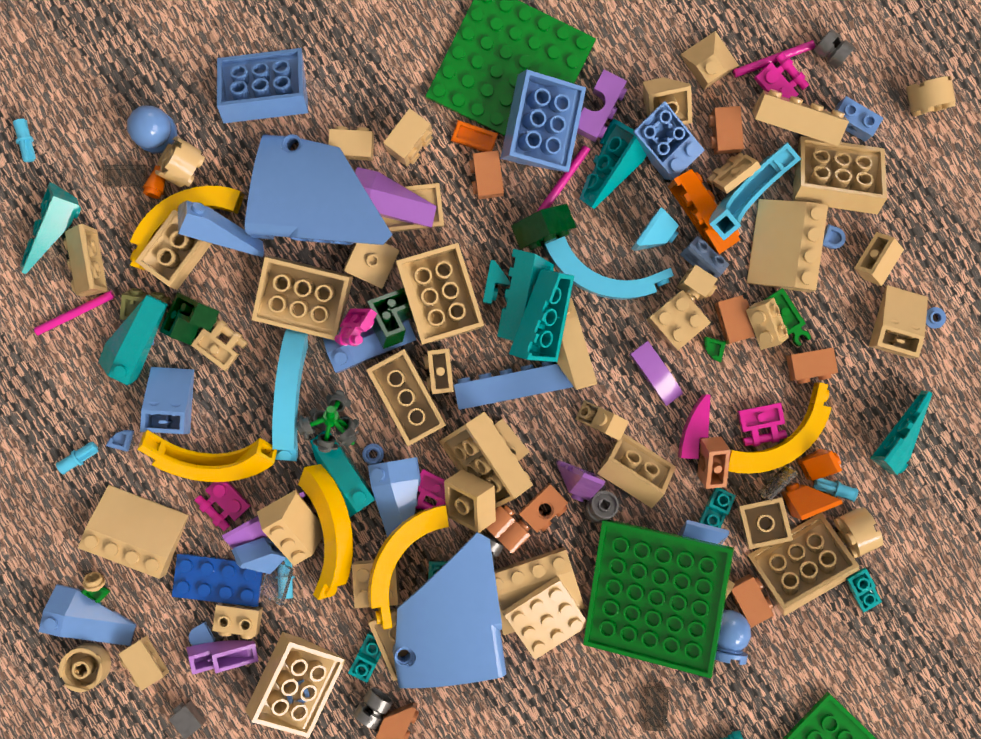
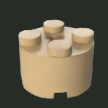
M951 76L939 77L923 81L920 85L913 84L906 87L910 111L913 117L956 106Z
M176 136L173 138L176 142L173 145L168 144L162 152L157 163L160 166V171L155 170V174L178 187L184 185L189 187L194 180L193 173L195 169L203 164L205 157L201 155L200 149Z
M864 507L854 509L834 519V523L839 530L836 534L847 545V549L854 559L883 545L882 534L880 530L876 532L874 527L876 522Z
M96 643L81 644L69 651L61 659L59 676L60 678L62 677L65 682L64 685L68 689L75 692L88 691L108 676L111 669L110 654Z

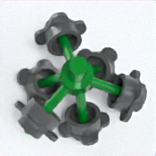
M337 390L334 394L327 395L326 401L329 405L327 410L313 408L309 411L311 417L304 418L302 415L300 416L297 430L301 435L304 434L306 439L309 438L310 434L315 433V428L325 431V434H320L318 439L313 440V444L321 452L327 453L338 449V445L334 444L335 437L330 435L331 427L336 426V433L340 435L337 438L341 442L339 447L343 445L349 447L354 445L357 440L355 435L359 433V430L355 432V429L359 426V421L357 419L352 420L348 416L339 418L338 412L343 411L345 407L351 406V400L346 398L342 390Z

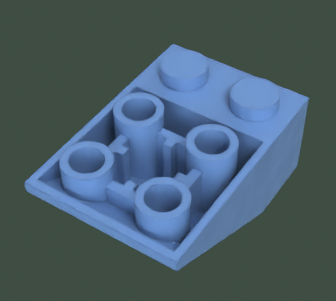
M666 101L662 102L633 131L651 164L667 180H674L705 151Z
M151 367L141 409L140 432L149 430L154 433L190 434L194 369Z

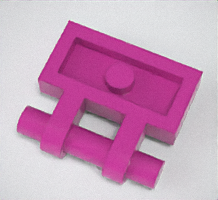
M781 52L775 57L780 65L775 67L772 62L768 63L754 79L764 91L769 92L770 89L777 90L782 93L783 97L790 99L791 96L797 97L799 95L794 89L797 84L804 90L809 86V83L804 79L806 76L802 72H798L793 66V61L790 57L787 58ZM784 70L792 77L789 82L781 74Z
M350 308L340 324L342 329L335 336V342L342 346H357L361 344L363 338L360 334L367 332L373 326L377 313L372 309Z
M781 403L737 411L741 432L750 431L751 434L750 437L743 438L745 447L751 445L757 447L761 443L766 442L777 443L781 439L787 438L786 430L778 431L777 425L785 424ZM769 427V433L759 435L758 429Z
M422 469L420 473V486H418L420 494L417 497L418 505L415 508L425 510L443 504L446 505L445 479ZM426 495L437 500L435 506L424 501Z
M213 482L205 490L211 496L208 500H205L202 495H199L194 500L200 506L199 509L210 516L213 520L212 523L216 527L219 526L223 531L230 527L225 521L228 516L236 521L251 507L229 482ZM215 502L224 510L221 514L212 507Z

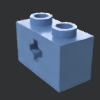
M847 96L835 108V110L845 113L844 117L849 120L846 131L864 142L873 137L883 120V117Z

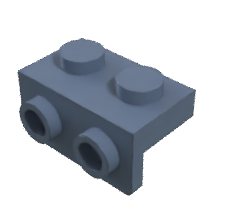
M699 236L680 253L692 266H699L715 278L720 277L730 265Z

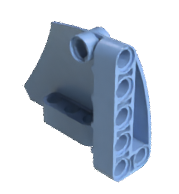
M294 134L288 136L262 135L248 195L245 217L246 234L252 238L274 240V236L290 237V239L297 241L352 245L353 243L383 245L392 236L391 231L339 147L300 139ZM298 142V148L291 151L292 144Z
M476 532L443 567L397 607L396 637L392 652L399 688L453 686L497 679L506 675L500 631L502 630V621L491 544L488 537ZM401 650L409 651L406 656H398Z

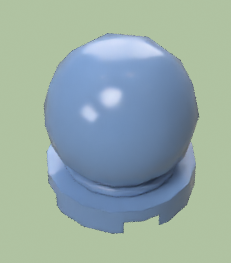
M140 106L133 110L127 119V131L131 140L150 153H162L168 144L172 145L174 143L173 138L177 136V127L174 120L158 107Z
M734 610L723 611L715 660L729 664L731 659L739 660V665H745L748 654L743 652V649L750 641L751 628L747 619Z

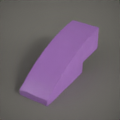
M648 341L629 354L665 406L683 394L674 377Z
M228 640L186 647L192 675L214 669L215 673L258 662L255 641Z

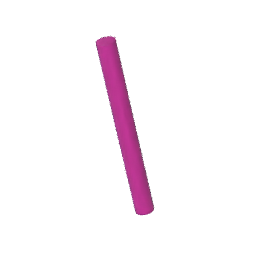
M812 40L782 51V53L787 58L815 49V43ZM781 52L734 69L732 71L734 77L737 78L764 68L771 62L773 64L777 63L778 61L775 57Z
M583 145L571 162L569 172L563 173L537 211L550 208L589 153L590 149L587 146Z
M110 290L35 327L34 332L39 336L114 299L115 296Z

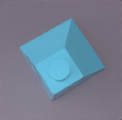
M660 208L631 249L638 251L664 246L667 242L672 243L678 235V232L675 230L679 225L663 208Z

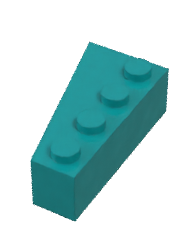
M513 249L512 257H515L514 267L509 269L508 276H511L512 279L510 288L505 291L504 297L507 306L502 309L497 334L498 337L511 342L514 341L540 270L554 271V264L537 254Z
M540 270L511 346L510 355L526 360L558 362L574 281L573 275Z

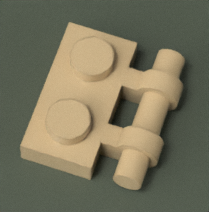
M740 152L735 157L731 156L727 159V163L722 167L713 170L712 175L706 178L710 185L714 184L715 187L727 194L745 179L751 177L761 166L756 159L747 154L743 155Z
M217 319L213 325L215 327L213 331L210 332L203 328L191 346L221 369L227 371L240 355L233 348L238 345L244 349L248 342L242 338V334L239 332L235 333L227 327L228 324ZM221 333L230 339L227 344L218 338Z

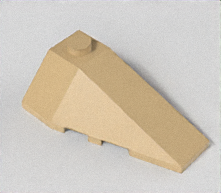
M570 298L558 362L556 363L573 387L578 390L596 385L597 380L573 300Z

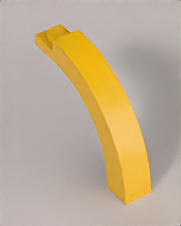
M200 186L180 191L164 199L146 214L134 231L130 242L138 246L131 254L130 261L132 262L130 265L145 270L135 261L174 209L178 211V206L186 200L198 202L211 209L226 210L238 214L245 194L242 191L229 187Z
M814 383L807 412L800 425L787 439L771 448L760 451L740 452L731 450L728 471L748 474L771 471L794 461L808 450L821 434L831 412V407L823 406L829 397L828 384Z
M149 430L143 433L137 449L153 458L152 465L160 470L182 478L204 482H229L257 475L274 464L277 450L273 449L272 445L262 438H259L243 449L219 454L200 453L178 447Z
M321 464L304 467L298 485L313 503L323 531L324 563L319 581L313 593L320 600L334 596L337 592V587L347 583L352 565L353 537L350 517L344 498L328 471Z
M446 505L431 507L409 517L392 531L379 549L370 572L368 602L371 609L378 608V611H375V619L377 625L380 624L381 628H392L389 586L398 560L405 550L420 537L432 531L449 527Z

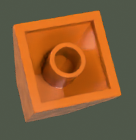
M798 482L786 486L787 490L781 492L790 515L800 520L843 504L839 498L806 485H799Z

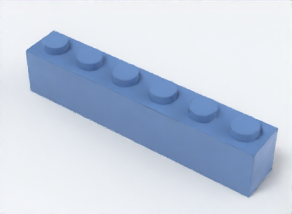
M547 361L542 362V367L534 368L532 364L520 367L521 371L513 373L512 369L499 371V376L492 377L491 373L478 375V380L471 381L470 377L457 379L458 384H454L458 409L461 410L571 388L573 385L563 374L558 364Z

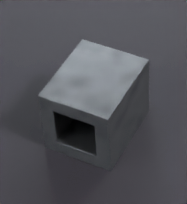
M191 700L186 705L182 702L172 710L174 715L169 719L184 739H187L207 721Z

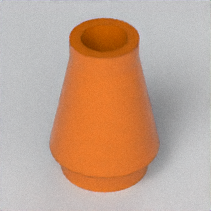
M155 165L154 170L143 185V193L148 197L160 199L161 195H164L165 179L155 174V170L160 171V166Z

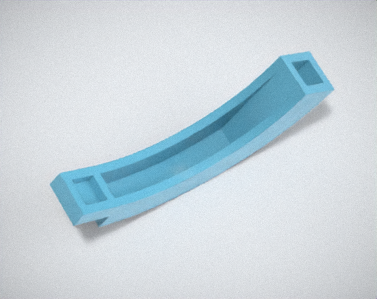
M788 142L784 143L772 155L767 156L760 162L761 168L754 172L751 177L740 183L734 190L730 191L712 213L709 224L723 240L741 227L740 223L744 214L758 197L801 160Z
M565 236L544 245L548 257L560 273L573 275L574 285L588 293L604 298L625 300L645 297L657 292L654 284L657 283L658 287L670 283L669 278L674 276L672 269L669 268L637 280L611 279L586 267L575 256Z
M290 329L285 330L277 367L273 402L272 447L277 450L275 460L297 462L298 404L303 366L308 349V334Z

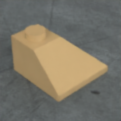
M716 31L680 54L703 90L739 67Z
M664 77L642 82L647 117L662 102L666 101L684 125L692 123V96L689 83Z

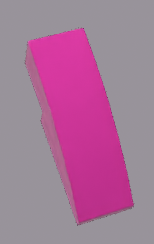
M702 394L687 418L679 444V458L699 459L700 438H708L710 395Z

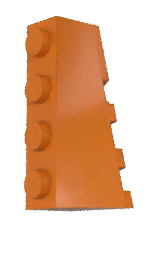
M690 169L676 177L669 184L668 188L704 241L716 253L721 254L741 240L738 237L740 233L737 229L728 238L723 240L709 224L710 217L717 208L714 202L716 200L715 196L709 189L706 190L703 186V179L700 174Z

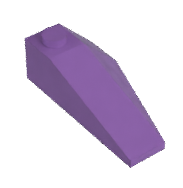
M357 167L355 174L381 217L432 228L437 206L380 172Z
M557 459L556 465L568 492L572 494L571 498L581 502L584 499L590 501L604 486L605 480L598 475Z
M304 491L299 493L302 499L307 496ZM258 516L222 535L223 539L232 549L251 541L268 537L261 529Z

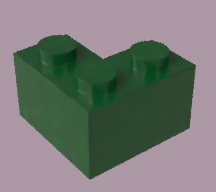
M563 204L539 210L511 225L520 250L529 248L531 251L541 247V242L543 241L547 243L557 238L569 236V231L575 229L576 225L568 205Z
M404 288L367 301L366 309H372L377 313L372 328L382 348L385 349L403 342L406 329L401 321L413 317Z
M177 292L160 332L168 337L191 345L193 339L197 336L199 327L211 331L217 321L219 311Z

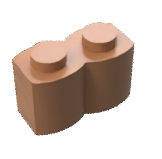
M501 505L495 508L496 521L486 529L513 554L531 536L528 532L530 527L523 520L518 522L513 517L515 513L507 505L503 507Z

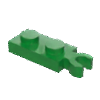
M783 288L764 299L775 298L782 320L787 328L788 335L792 333V340L796 346L802 345L799 341L800 335H803L806 340L811 339L810 334L802 330L801 327L806 323Z

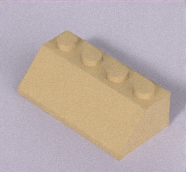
M770 89L769 92L763 90L753 107L752 112L756 120L839 146L849 123V120L844 117L845 113L832 109V112L823 110L824 106L813 102L811 105L802 103L803 99L791 96L789 99L783 97L781 92Z

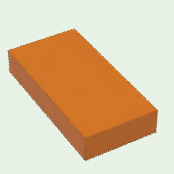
M458 120L451 141L481 152L493 151L498 133Z

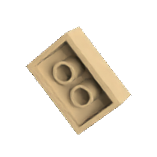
M174 209L135 262L167 286L178 290L212 243L178 234V211Z
M78 224L65 231L64 246L69 253L67 264L73 276V280H71L73 292L81 297L108 292L97 230L85 224Z
M623 433L620 441L616 440L605 457L597 474L650 508H653L664 496L676 466Z
M296 490L257 511L262 531L293 566L314 554L323 537L322 526L319 518Z

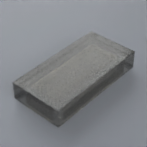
M103 165V187L105 188L143 187L147 181V165Z
M646 686L645 730L667 731L668 687Z

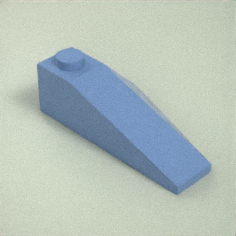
M187 200L178 206V234L255 256H264L263 241L258 238H252L246 234L243 228L201 203Z
M409 320L401 321L406 329L403 342L385 349L382 348L372 327L367 332L360 334L363 342L357 346H342L336 343L335 340L323 338L326 352L335 373L343 372L417 340Z
M417 457L368 465L371 488L387 537L402 522L415 514V507L418 505V486H420L421 481Z
M57 584L43 610L39 632L58 637L131 646L136 624L116 611H111L101 605V602L96 603L95 600L82 594L80 589Z

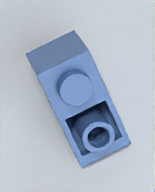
M265 537L234 547L231 550L235 557V562L240 568L271 574L286 559L269 538Z

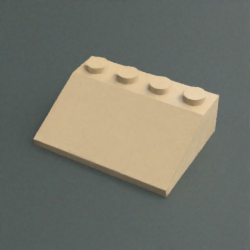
M800 136L797 154L801 160L796 163L793 201L825 204L830 208L878 215L887 200L885 149L840 142L839 146L811 137Z
M759 199L746 283L808 293L816 291L828 205L802 201Z
M458 243L396 261L422 345L464 334L484 326Z
M271 255L264 257L252 320L335 340L349 298L353 276Z
M485 411L439 441L458 471L463 469L495 485V508L516 499L533 486L529 475L522 469L516 455L511 452L504 437L499 434L492 419L487 416Z
M108 485L84 530L78 548L160 579L168 572L189 515Z
M822 513L791 530L793 541L764 546L747 555L783 616L846 581L847 577L859 571V564Z
M565 547L494 570L503 635L515 631L502 611L557 576L579 610L585 609Z
M282 632L245 709L251 722L309 738L346 659L303 638ZM304 679V682L298 686L297 681ZM308 688L310 697H305L303 691ZM292 695L293 703L289 704L287 696ZM301 698H302V700L307 701V702L302 703V702H295V701H297L298 699H301Z

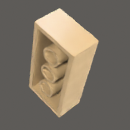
M403 349L366 370L407 446L447 425L407 350Z

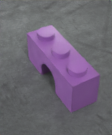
M605 69L603 70L594 87L593 94L602 99L604 107L599 111L583 108L577 130L578 134L593 142H596L598 137L603 138L608 128L605 126L607 119H613L618 109L614 107L617 100L622 101L628 90L624 88L626 80Z

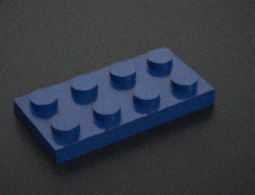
M178 553L172 597L258 607L263 573L240 568L233 559Z

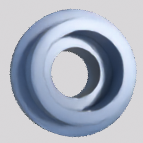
M938 307L929 308L927 310L926 325L932 329L942 327L946 321L945 312ZM934 314L938 315L937 322L933 320Z
M369 444L364 448L362 456L367 464H379L384 458V451L378 444ZM371 450H375L377 452L376 458L370 457L369 454Z

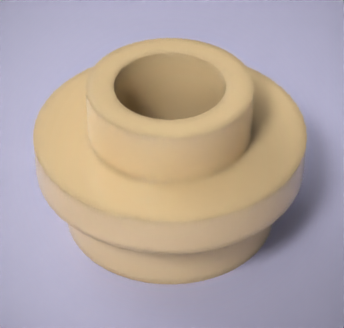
M91 572L84 577L82 583L84 590L95 592L105 585V578L99 572Z

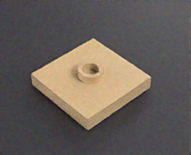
M355 243L343 271L383 289L400 250L386 243L383 245Z

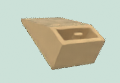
M886 285L868 347L909 359L919 358L925 338L928 297Z

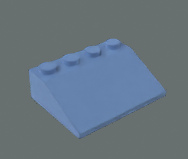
M302 48L217 58V108L223 124L308 113V96Z
M525 70L518 74L500 159L523 165L569 172L586 87L531 70Z

